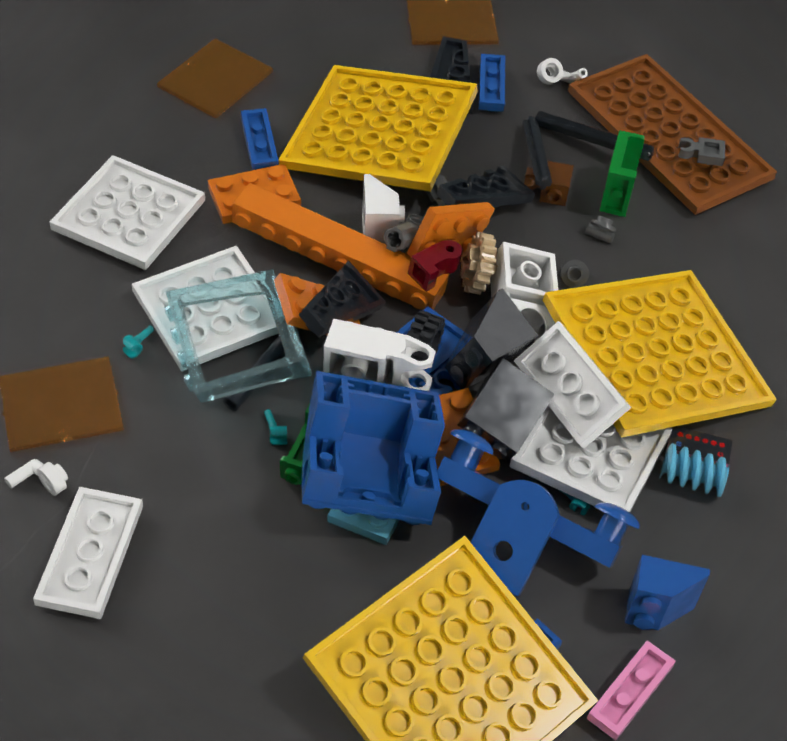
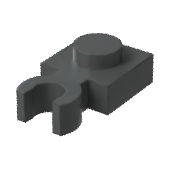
M700 137L698 142H694L689 138L680 139L678 146L680 148L679 158L689 159L696 157L697 163L723 166L725 161V141Z

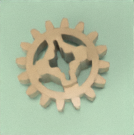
M477 232L476 236H472V242L468 243L467 250L462 252L460 276L463 279L462 287H464V292L481 295L482 291H486V284H490L491 276L496 274L498 267L496 257L498 252L497 248H495L496 239H493L494 235Z

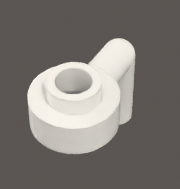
M548 58L537 67L539 80L547 85L554 84L559 80L573 83L585 78L588 74L585 68H581L573 73L563 71L562 64L555 58ZM546 69L549 70L550 76L547 75Z
M37 459L29 461L4 478L6 484L12 489L31 475L36 474L44 487L53 496L67 488L65 481L68 480L65 470L59 464L53 465L51 462L43 464Z

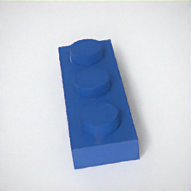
M481 54L479 110L504 112L505 55Z
M267 109L241 111V121L252 170L279 165Z

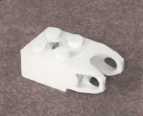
M502 242L497 250V271L490 278L491 298L498 290L503 288L539 335L535 339L536 341L555 323L542 301L546 292L558 290L555 254Z
M333 319L324 344L323 372L430 391L432 377L423 369L432 367L436 351L428 344L409 335L356 324L350 321ZM422 351L429 358L425 361H417L411 358V355L414 352ZM409 378H421L426 384L423 387L417 388L411 386L408 380Z

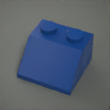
M642 555L629 588L625 623L635 625L642 630H660L692 611L709 578L710 569Z

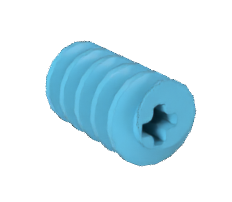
M671 443L665 453L660 477L663 473H667V481L671 484L675 477L678 476L681 487H684L688 480H692V490L695 491L703 483L706 494L714 486L717 489V497H721L727 482L730 465L726 467V458L722 456L714 464L713 454L708 453L702 461L700 450H695L692 456L689 457L688 447L685 446L677 454L676 444Z

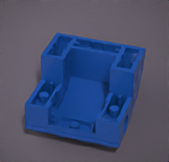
M316 371L303 450L302 504H307L314 509H337L350 515L357 513L372 515L380 520L390 518L402 520L411 525H431L441 494L435 457L445 428L439 393Z

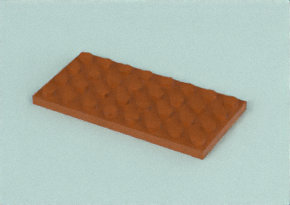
M648 54L569 84L568 92L610 133L618 135L619 130L645 136L644 143L654 147V154L650 161L639 159V161L694 215L775 179L777 171ZM700 137L725 141V161L723 166L697 163L696 157L689 159L679 158L680 148L678 146L680 139L689 138L694 142H698Z

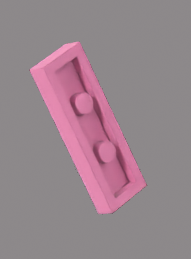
M647 640L587 716V720L616 741L671 671L676 660Z

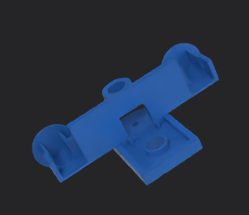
M455 429L450 432L451 435L459 440L451 457L444 456L437 470L440 480L489 505L471 540V544L509 591L517 597L521 595L549 537L610 568L613 567L623 547L620 543L629 525L640 529V524L633 514L618 505L606 502L598 503L594 506L604 512L595 532L572 522L559 514L555 500L541 485L526 480H513L499 484L475 471L484 451L493 455L492 446L483 437L474 432L463 429ZM502 541L508 542L513 549L511 558L506 561L499 559L496 555V547Z

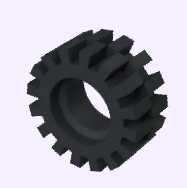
M421 310L415 316L407 335L428 344L437 353L438 346L442 340L441 336L444 333L445 319ZM422 351L414 352L411 355V358L417 361H425L429 358Z

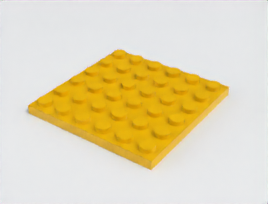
M334 65L281 154L279 165H286L287 169L360 181H364V174H370L385 185L431 192L477 95V84Z
M692 270L546 292L542 299L554 322L559 321L565 326L632 407L613 423L621 438L772 407L777 400Z
M466 536L452 544L306 652L302 657L365 741H552L598 702V699Z

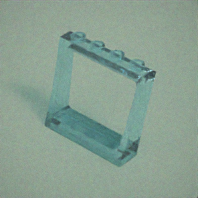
M273 269L166 291L169 304L164 306V310L169 321H174L175 327L170 329L175 343L177 345L181 344L182 350L177 351V356L182 367L188 368L189 372L184 375V380L190 392L194 391L201 403L270 384L312 376L295 326L287 325L274 283V279L277 276ZM266 295L285 350V357L205 382L184 312L185 307L231 298Z

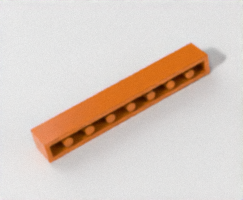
M249 183L233 202L232 223L252 231L267 240L276 242L291 251L302 254L317 263L328 266L337 272L350 261L373 288L406 302L416 309L424 310L426 307H430L434 310L445 293L449 274L437 277L435 287L426 292L408 274L411 257L401 251L393 252L387 249V245L252 183Z

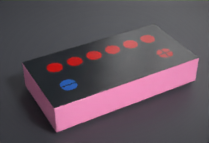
M678 426L671 427L672 432L668 439L667 448L671 443L676 444L678 454L684 446L688 447L689 457L692 456L695 450H700L702 461L708 453L713 454L714 464L722 456L726 458V467H728L733 440Z

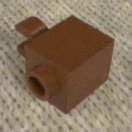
M547 161L552 184L551 186H546L545 190H541L539 201L566 206L574 165ZM528 167L524 184L531 190L540 188L535 183L532 167Z

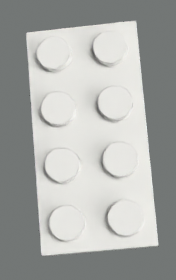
M559 321L514 360L521 371L555 394L548 406L576 442L583 448L587 447L632 408Z
M79 487L34 595L35 606L101 619L143 508L142 499Z

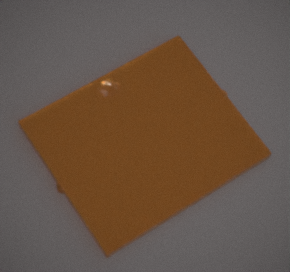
M406 0L413 45H440L443 36L467 40V45L499 43L495 24L496 18L493 14L491 0Z
M215 38L157 83V87L217 118L273 72V68Z
M109 356L0 376L4 409L2 415L5 417L10 452L124 430L117 399L119 392L115 389Z

